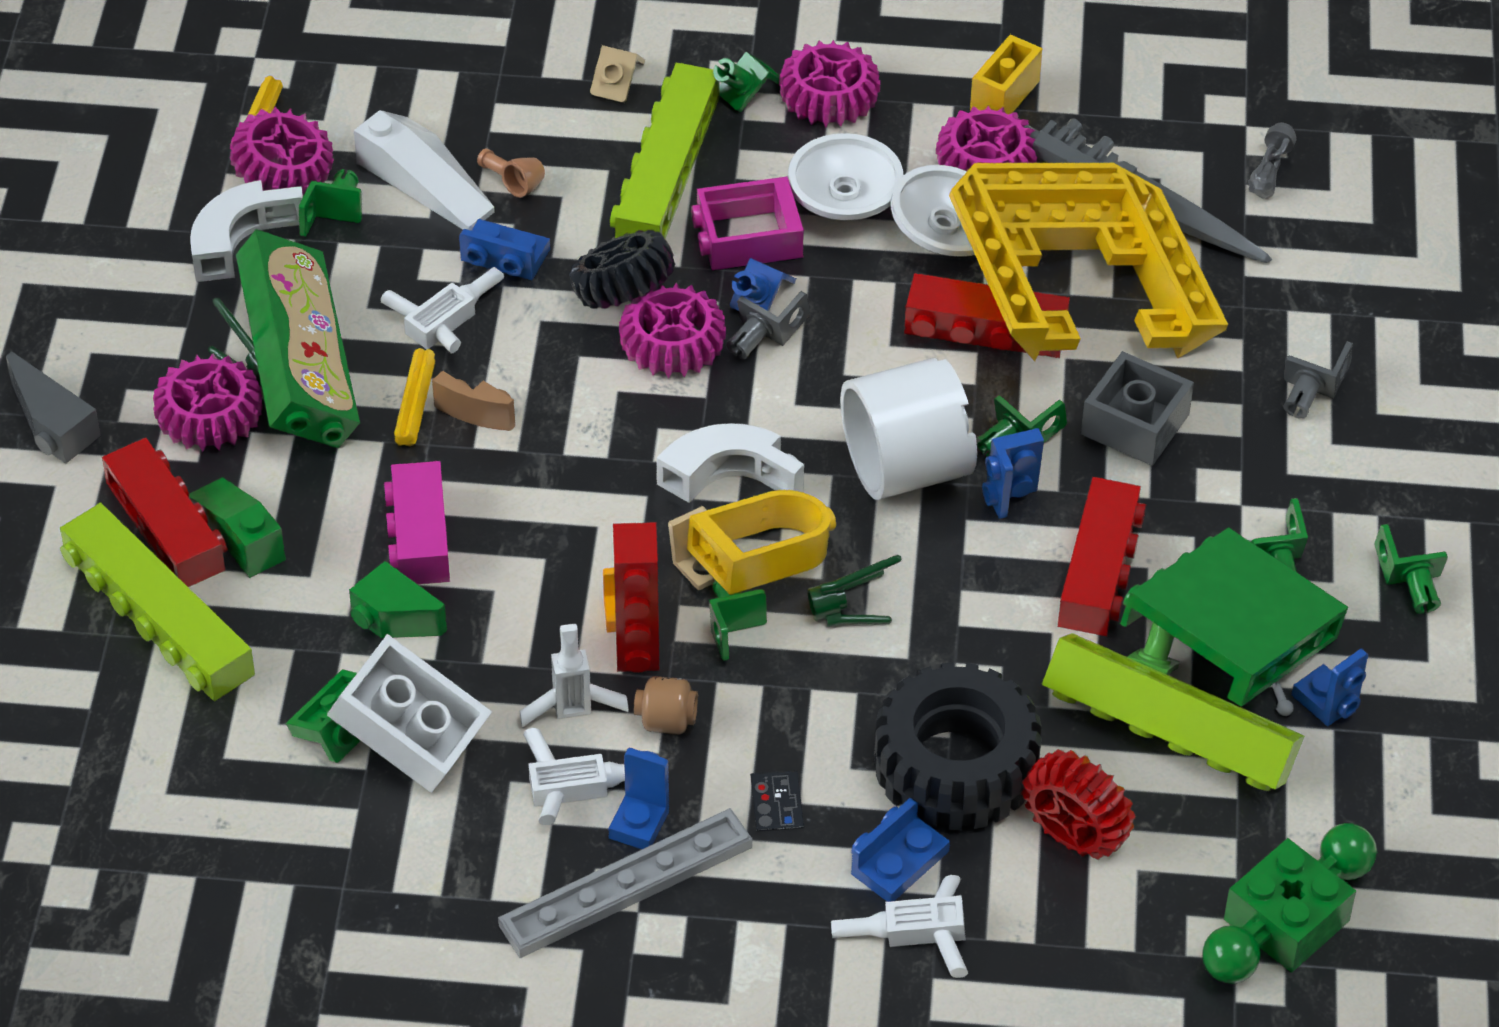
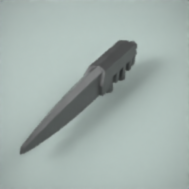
M1070 119L1060 130L1057 129V123L1050 120L1042 130L1034 129L1035 131L1029 136L1035 139L1032 149L1036 153L1037 162L1115 163L1162 190L1182 232L1263 263H1268L1272 260L1266 252L1212 214L1138 172L1137 167L1128 162H1118L1119 155L1111 152L1107 157V154L1114 147V142L1110 137L1103 136L1092 148L1085 145L1086 137L1079 135L1074 139L1082 130V124L1077 119ZM1029 125L1024 126V128L1034 129Z

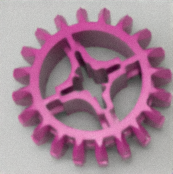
M834 39L831 44H823L818 40L816 46L812 47L804 44L802 51L793 50L792 56L785 59L779 77L780 94L782 101L787 105L788 111L795 112L798 119L808 117L811 125L817 121L823 122L825 127L833 122H836L841 127L845 120L855 123L858 116H867L868 110L875 107V102L880 92L879 71L877 65L872 61V56L864 55L861 47L851 49L849 42L837 45Z
M989 105L985 110H978L973 106L969 113L959 110L956 118L948 117L947 123L941 127V131L938 134V142L936 143L938 164L968 171L974 163H1037L1036 153L1032 149L1035 139L1029 137L1035 130L1024 128V126L1029 125L1028 120H1019L1017 112L1009 115L1006 114L1004 107L995 111L991 110Z
M276 107L271 113L260 109L256 116L248 114L244 122H239L234 137L231 139L230 160L231 165L235 167L236 177L244 178L245 183L261 180L263 191L301 186L304 196L311 181L325 183L328 179L329 171L332 169L334 161L332 158L333 143L328 141L327 131L319 130L318 121H307L306 113L296 116L293 115L291 108L287 113H281Z
M677 282L673 288H665L660 284L656 291L650 290L644 294V297L639 296L633 299L631 304L625 305L622 313L623 316H621V321L619 322L620 344L622 349L626 351L628 360L636 361L639 370L649 367L653 376L659 371L665 372L668 379L672 373L680 372L685 378L690 369L700 373L703 364L712 365L715 356L720 355L724 339H726L725 317L723 311L719 309L716 299H709L706 291L695 293L692 285L686 289H680ZM647 329L651 333L647 334L644 330Z
M214 353L209 359L202 360L196 355L195 360L190 363L181 359L179 369L168 367L166 376L159 378L158 388L154 389L153 410L160 429L164 435H169L173 444L182 441L186 449L196 444L202 452L210 445H215L220 450L222 443L225 442L235 446L237 436L248 437L250 428L257 427L258 416L262 415V390L253 370H247L243 361L233 364L229 355L222 360H217Z

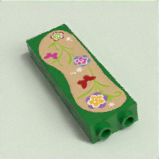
M255 229L236 254L269 426L339 448L360 424L323 251Z

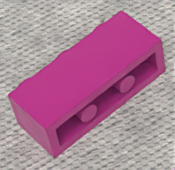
M441 462L391 465L392 482H384L386 507L394 506V513H386L388 538L396 537L397 544L389 545L390 565L399 569L402 574L416 584L450 582Z

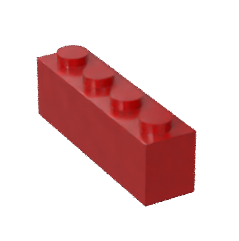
M914 273L906 304L904 334L1027 353L1010 334L989 285ZM1033 292L1042 311L1069 310L1070 297ZM1062 350L1040 351L1038 355L1060 358Z
M143 438L102 457L107 485L158 559L187 587L225 571L223 553L227 552V546L219 530L215 529L212 531L210 529L202 506L198 502L194 504L191 502L183 479L180 476L174 477L172 475L169 462L161 449L155 451L148 439Z
M1092 477L1060 600L1057 627L1107 637L1111 620L1119 622L1123 597L1117 596L1119 589L1127 590L1131 565H1126L1125 562L1126 558L1134 559L1139 535L1133 534L1134 527L1142 528L1146 511V504L1139 503L1141 486Z
M656 522L613 524L617 672L631 671L639 673L658 671L659 608Z

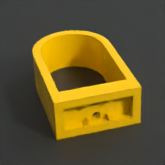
M794 490L770 491L690 515L687 550L726 592L732 595L811 570L820 565L826 557L829 531L835 529L836 519L833 511L814 496ZM774 528H790L806 533L744 553L733 542V540Z

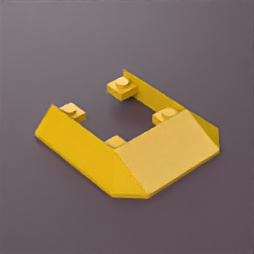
M974 163L949 193L950 200L1010 334L1034 362L1040 351L1076 350L1081 340L1068 310L1042 311L1022 267L1038 266L1042 257L1040 250H1101L1107 265H1133L1153 309H1139L1134 320L1147 348H1173L1178 359L1227 329L1228 323L1162 190L1115 163Z

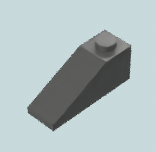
M12 351L6 355L12 386L32 430L35 442L46 455L52 454L66 464L101 436L97 412L94 407Z

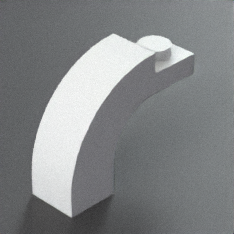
M259 180L233 187L212 199L198 214L191 230V252L196 282L235 278L233 252L238 243L246 236L252 234L255 229L265 230L299 225V204L303 198L301 186L263 191L262 182Z
M730 423L699 428L675 440L656 458L657 485L688 503L713 481L729 476L753 478L774 490L804 491V464L793 455L785 454L781 451L780 435L753 425Z

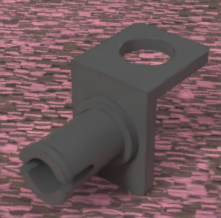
M800 291L778 317L741 296L737 303L740 319L744 325L727 341L726 345L735 356L742 351L739 358L744 360L764 337H768L783 346L810 315L807 294ZM799 308L796 318L789 324L792 314Z
M1346 342L1333 371L1290 355L1287 356L1284 380L1294 384L1288 399L1283 405L1284 410L1289 415L1293 416L1298 406L1300 410L1297 418L1307 417L1309 408L1317 393L1334 399L1350 367L1353 343Z

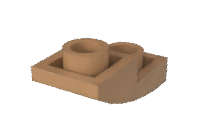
M444 371L432 379L434 407L459 420L485 428L511 431L515 427L514 399L506 391L497 389L484 380L474 389H471L466 382L461 379H455Z

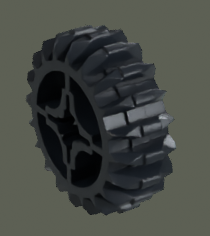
M638 230L632 234L626 233L617 238L613 237L608 242H601L600 246L589 249L588 254L580 256L578 262L574 263L571 267L572 271L569 273L572 280L571 285L583 306H588L591 309L599 307L607 309L612 305L618 307L624 302H632L633 299L639 296L644 297V294L650 290H656L658 284L665 283L668 279L667 277L673 273V267L676 265L673 259L674 254L667 240H665L660 232Z

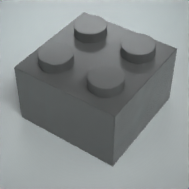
M1122 351L1084 402L1081 435L1153 466L1190 414L1194 382Z

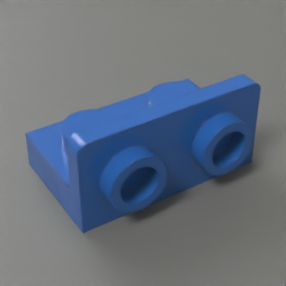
M482 219L477 220L472 230L463 229L459 235L461 261L489 269L495 267L503 273L528 280L534 279L550 251V238Z
M1039 428L993 438L991 441L990 456L985 458L988 474L987 482H983L982 490L986 504L994 507L999 519L1008 516L1010 497H1023L1038 490L1044 439Z
M909 798L899 808L897 806L891 808L883 817L881 824L871 833H863L855 841L851 849V875L887 902L895 901L941 860L949 852L950 848L949 840L917 817L918 803L912 798Z

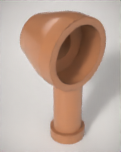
M483 149L477 158L479 166L489 168L502 175V180L507 190L519 198L535 190L545 177V169L537 158H516L506 161L495 155L490 149Z

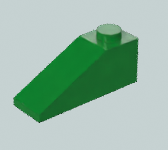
M223 477L189 494V499L193 504L198 502L202 506L207 516L208 526L212 531L215 529L219 530L224 538L228 552L249 578L286 560L282 528L260 501Z

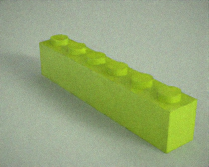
M676 62L671 76H665L661 89V102L655 101L651 114V127H645L642 134V150L640 153L635 152L633 156L631 178L624 179L620 194L621 203L620 205H614L611 212L610 227L615 228L616 238L626 233H635L638 230L644 232L654 230L655 232H660L666 239L719 100V81L715 79L713 69Z
M101 502L60 527L63 542L60 551L65 561L72 568L77 566L85 574L88 583L96 592L102 590L109 597L115 611L122 617L127 615L134 622L141 637L146 641L152 640L160 648L164 659L171 666L177 664L185 672L188 682L196 691L203 690L215 702L255 675L252 649Z
M1074 633L1059 638L1042 682L1043 686L1053 690L1052 695L1059 700L1075 704L1077 701L1092 707L1090 712L1099 718L1114 721L1117 718L1130 724L1129 730L1137 735L1146 738H1153L1155 735L1169 742L1167 746L1171 750L1191 756L1192 753L1208 759L1206 764L1211 768L1224 773H1231L1233 770L1246 776V782L1249 785L1265 791H1270L1271 788L1277 789L1287 782L1305 737L1300 733Z

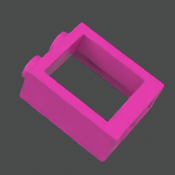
M788 176L697 189V205L691 206V217L694 228L701 229V232L698 233L700 252L702 256L708 255L712 270L746 266L750 258L761 263L803 258L804 230ZM774 212L779 230L717 238L713 221Z

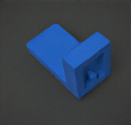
M1359 649L1332 670L1325 664H1322L1293 685L1292 696L1327 727L1341 717L1348 718L1357 710L1361 702L1360 693L1362 683L1366 678L1365 669L1368 653L1363 649Z
M628 748L624 755L625 796L608 828L609 839L644 849L653 845L669 813V764L667 759L653 752Z

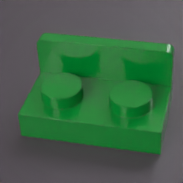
M343 669L286 723L293 737L320 743L328 759L335 763L340 762L361 741L327 716L334 703L357 674L356 672Z

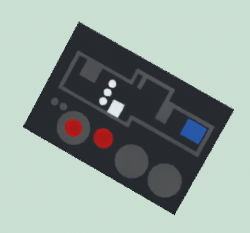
M798 771L751 773L756 830L804 827Z

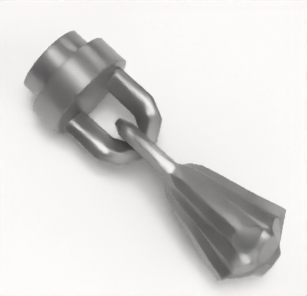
M1277 123L1268 129L1264 139L1268 148L1261 164L1252 172L1248 180L1249 191L1262 199L1274 195L1276 175L1281 162L1280 156L1291 152L1296 142L1295 131L1287 123Z

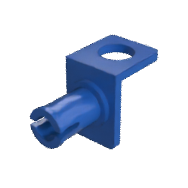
M750 258L745 270L738 272L734 276L740 279L737 283L732 280V289L735 293L730 306L739 311L737 301L743 296L769 311L782 280L784 279L795 284L797 278Z

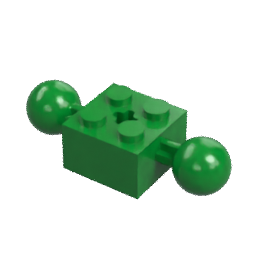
M1343 823L1336 825L1328 830L1321 840L1319 860H1316L1289 838L1283 841L1229 888L1224 920L1230 926H1223L1213 931L1207 937L1202 950L1203 963L1209 974L1218 981L1229 984L1247 980L1258 968L1260 948L1291 973L1295 971L1350 921L1356 890L1343 880L1360 878L1373 867L1377 848L1372 835L1365 828L1357 824Z

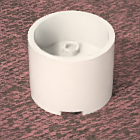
M930 358L850 379L843 383L840 403L846 442L859 479L873 499L887 498L961 478L974 472L977 462L976 435L973 432L968 433L969 422L964 408L969 403L955 370L946 359L937 361L936 358Z

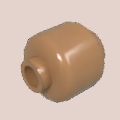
M651 677L647 681L644 690H636L634 715L642 716V724L649 732L682 734L688 725L695 724L698 692L692 691L690 683L685 679Z

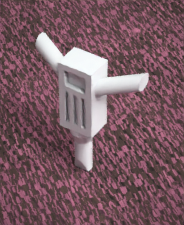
M493 267L471 284L458 287L451 283L421 306L415 305L391 290H387L382 295L381 303L405 316V334L425 349H429L440 341L450 353H454L459 349L461 341L452 331L475 315V304L479 297L504 279V274Z
M568 624L560 626L561 651L551 654L553 688L520 710L522 727L554 705L557 719L591 714V700L628 712L626 695L590 684V669L586 650L578 649L577 625Z
M530 728L523 734L537 760L536 763H529V780L534 807L543 806L539 818L541 825H550L555 822L561 803L607 797V788L614 787L625 781L624 764L610 761L603 762L602 754L555 760L539 729Z
M957 875L946 876L934 898L885 902L886 911L878 912L870 917L831 921L832 938L873 935L879 938H888L890 947L937 943L951 976L955 978L965 977L968 974V970L955 941L966 940L962 896H953L961 879Z

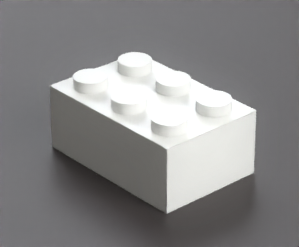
M387 634L339 696L327 716L432 793L492 711Z

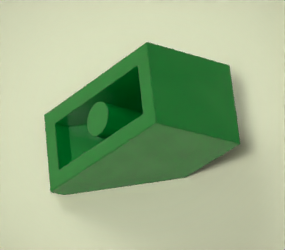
M386 561L349 589L350 613L353 620L358 626L363 629H370L380 638H385L387 634L392 638L442 636L447 631L445 604Z

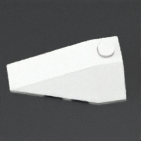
M379 110L354 130L357 164L461 229L472 230L478 219L486 220L494 213L492 203L437 135L410 118Z

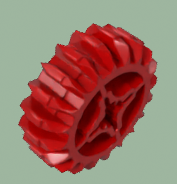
M1059 749L1054 753H1047L1032 766V769L1027 773V777L1022 782L1024 789L1021 793L1024 799L1027 800L1025 804L1026 809L1034 814L1032 820L1044 828V834H1050L1058 843L1060 842L1070 850H1076L1081 857L1087 854L1097 860L1103 856L1109 857L1124 844L1134 828L1133 820L1136 816L1130 809L1133 803L1123 795L1124 787L1118 786L1113 781L1114 775L1106 774L1102 770L1101 764L1094 765L1086 755L1079 758L1072 750L1065 753Z

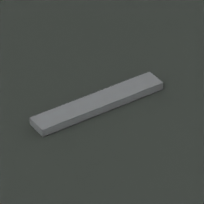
M731 808L498 917L499 927L519 958H522L751 849L753 839Z

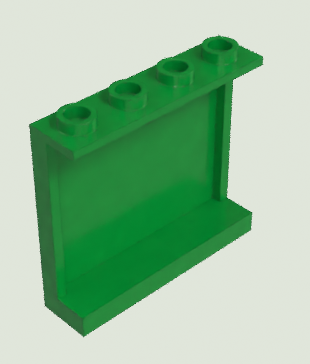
M1228 527L1215 537L1209 536L1206 538L1201 546L1192 552L1183 553L1168 568L1159 569L1151 579L1142 585H1134L1124 598L1123 605L1125 606V611L1120 624L1127 627L1142 616L1154 622L1234 677L1227 698L1242 707L1336 640L1348 606Z

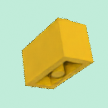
M1010 34L972 77L970 111L973 106L978 110H985L989 105L991 110L998 111L1004 107L1006 114L1013 113L1040 81L1043 48Z

